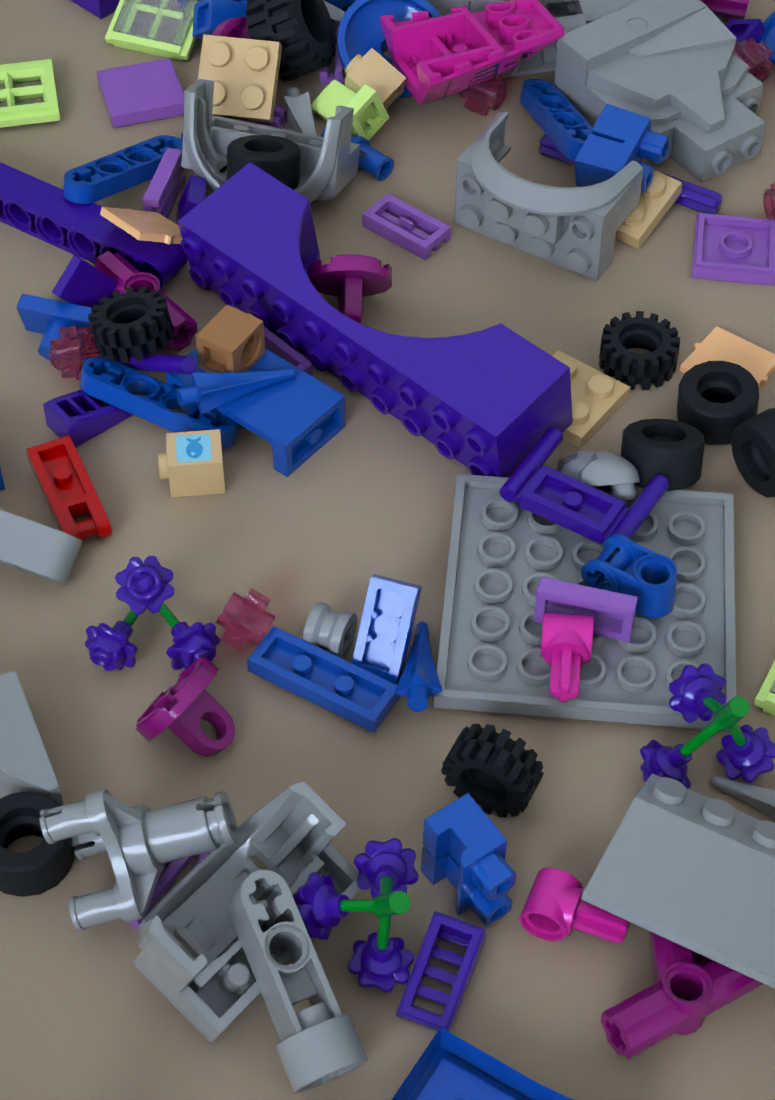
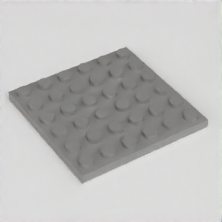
M457 474L436 671L442 692L434 694V708L704 729L713 722V716L709 721H703L698 717L695 722L688 723L683 719L680 712L674 711L669 707V701L674 696L669 691L670 683L680 677L686 665H692L698 669L704 663L709 664L716 675L724 677L727 681L725 688L722 690L726 695L725 704L736 697L734 494L690 490H671L663 494L631 540L655 553L669 557L676 564L677 584L674 607L669 614L660 618H647L636 612L630 642L593 635L591 660L587 661L580 671V693L577 698L569 699L568 702L563 703L559 702L558 698L550 695V665L544 660V657H540L542 623L534 622L536 591L541 577L587 586L582 579V567L586 562L595 560L603 551V544L601 545L519 507L520 502L516 500L514 502L504 500L499 491L509 477ZM611 485L593 486L611 495ZM635 487L637 495L634 499L622 500L626 502L625 507L631 508L645 489L644 487Z

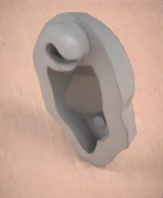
M582 449L576 454L558 461V472L591 487L611 485V496L620 500H631L637 495L635 483L640 482L638 470L630 461L617 453L604 450L595 452Z

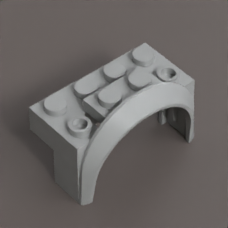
M199 79L185 89L181 167L192 169L197 177L206 179V188L211 193L227 181V170L223 174L219 173V171L224 166H227L228 145L237 138L250 135L279 136L289 139L298 145L300 149V182L294 191L307 198L310 203L315 199L329 200L335 198L357 176L361 144L351 143L354 108L337 106L335 116L328 118L325 135L321 137L213 116L214 81Z
M498 112L478 138L457 159L455 223L598 281L613 262L617 229L639 204L643 167L632 160L608 180L584 187H554L525 180L509 172L499 164L510 152L511 146L504 144L505 121L509 117V112Z
M305 781L292 784L249 817L235 831L238 836L237 844L228 846L226 843L220 844L219 849L211 851L162 898L140 923L138 948L141 952L133 961V964L210 1043L261 993L239 939L220 956L238 938L229 915L230 899L249 874L261 870L250 857H257L269 870L281 875L287 882L293 898L297 894L299 887L306 884L309 874L312 872H317L321 876L330 875L335 890L340 895H347L350 900L361 890L357 886L359 872L330 844L347 823ZM251 896L250 901L253 905L262 903L265 909L268 907L266 900L256 901L254 896ZM265 925L261 928L262 932L267 931ZM271 943L269 945L270 954L276 962L288 965L292 961L291 954L285 946L278 943Z

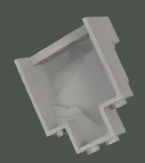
M640 0L565 33L564 36L558 39L554 84L592 128L606 103L651 118V131L669 137V151L664 161L672 158L701 183L761 154L766 122L758 115L764 84L748 72L749 65L734 55L737 38L707 5L700 0ZM647 159L642 161L643 164L650 166L660 164Z

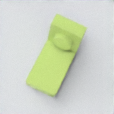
M332 80L311 103L312 111L326 121L328 118L335 116L337 106L354 108L351 134L355 137L362 136L367 140H370L390 118L377 92L366 84L358 93H355L337 80Z

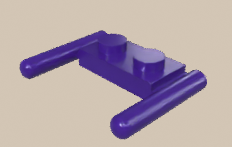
M551 427L544 433L499 491L504 500L508 502L516 500L520 502L519 507L602 545L612 534H621L631 539L668 489L669 480L661 474L653 476L629 509L625 507V501L543 465L563 440L562 432L558 428Z

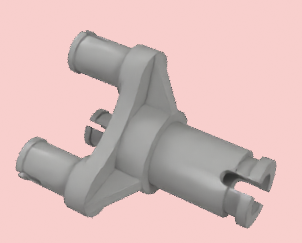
M105 788L87 793L85 800L40 811V816L42 817L39 818L40 827L48 844H54L57 841L72 837V846L80 844V848L74 851L79 860L108 852L116 878L114 887L78 897H70V917L75 929L79 931L118 919H122L127 923L145 918L159 875L164 870V863L217 850L220 848V844L226 843L228 846L238 843V836L235 832L238 830L235 813L231 801L224 791L215 793L212 799L203 796L150 810L145 804L130 807L113 798L109 790Z

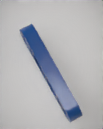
M542 79L525 80L522 86L520 103L566 158L574 161L589 133H591L592 127L555 84Z
M168 135L156 136L70 169L64 175V197L74 203L90 204L151 180L166 149L182 150L183 140Z
M92 357L83 362L80 388L86 394L174 433L220 429L222 449H227L234 445L239 424L218 410L213 409L200 415L197 403L180 406L177 400L176 387L117 361H110L106 357ZM132 392L142 393V394H145V395H147V396L135 395V394H132ZM170 409L181 410L186 413H177Z

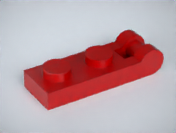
M70 435L26 448L29 463L59 530L80 540L96 536L99 540L111 536L112 529L107 514ZM84 514L89 516L88 519L76 523L73 520L74 517Z

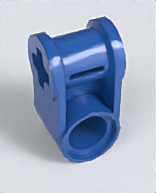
M610 535L604 541L603 551L595 560H589L582 567V579L587 586L638 597L636 612L641 616L660 618L669 614L674 607L677 584V566L674 561L667 556L655 553L635 543L624 535Z

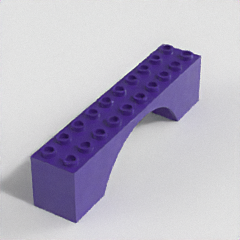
M251 162L177 221L182 236L181 246L187 254L190 265L189 274L200 288H209L219 295L224 304L238 308L263 320L264 327L277 335L290 347L306 355L317 369L321 371L327 370L339 378L346 389L354 393L358 391L368 398L379 412L383 414L389 413L400 420L411 434L426 438L435 445L444 457L451 460L453 458L465 465L472 475L510 477L549 428H558L563 433L572 424L570 367L501 323L465 335L438 338L407 337L367 327L350 319L331 306L317 292L308 278V267L314 261L320 259L309 200Z

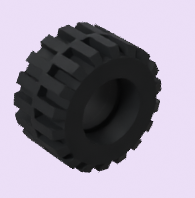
M247 0V24L251 39L276 41L282 45L278 79L281 78L285 82L292 81L332 64L336 53L335 33L330 14L323 0Z

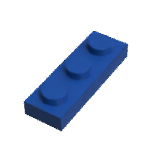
M273 626L247 659L249 672L373 733L376 732L400 699V695L394 694L397 688L396 684Z

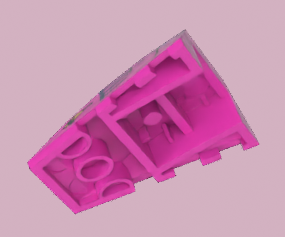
M538 0L485 4V11L473 13L466 6L451 8V14L431 18H429L428 11L412 12V20L394 22L393 15L380 16V24L393 66L407 78L405 86L420 106L457 94L489 80L530 58L565 35L564 27Z

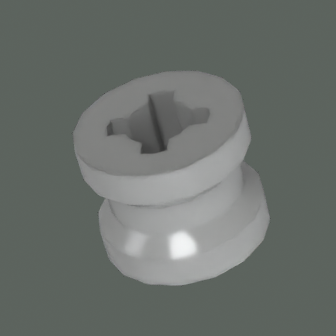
M317 602L306 621L302 640L321 649L328 650L329 653L343 659L347 655L355 636L357 615L350 611L337 613L332 611L328 604Z

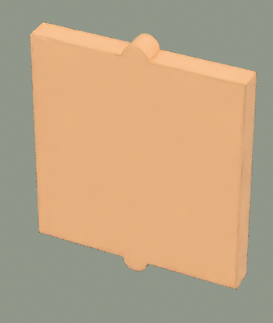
M101 208V216L137 240L181 244L182 236L179 226L158 212L139 211L130 208Z
M716 326L701 343L694 344L693 352L680 365L679 371L686 373L695 365L707 361H727L738 364L751 372L758 382L759 388L760 385H767L768 376L775 369V354Z

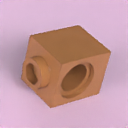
M226 305L195 335L198 367L207 372H248L265 354L263 320L230 305Z

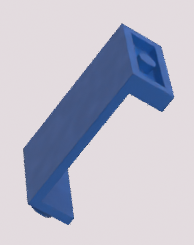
M196 347L186 356H191L196 360L197 368L195 372H207L198 367ZM265 348V354L248 372L294 368L296 376L246 394L215 409L271 443L274 469L288 477L346 427L345 396ZM165 372L167 384L173 387L182 388L193 385L192 374Z

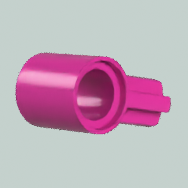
M543 613L540 657H544V660L550 665L549 692L552 697L558 698L559 702H568L569 699L577 698L580 693L581 667L591 660L593 616Z
M543 868L538 871L519 918L522 927L526 931L544 940H562L566 935L570 936L573 929L617 944L622 943L625 939L630 922L581 900L584 889L579 880L570 873L556 868Z

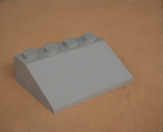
M652 773L630 804L585 887L581 900L775 989V823L756 819L736 810L726 801L710 799L685 788L681 782L675 779L660 777Z

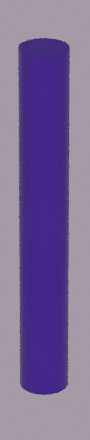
M149 353L143 354L145 360L137 361L136 357H131L129 363H122L120 357L116 360L130 368L143 371L192 374L197 368V362L191 356L165 354L151 356Z

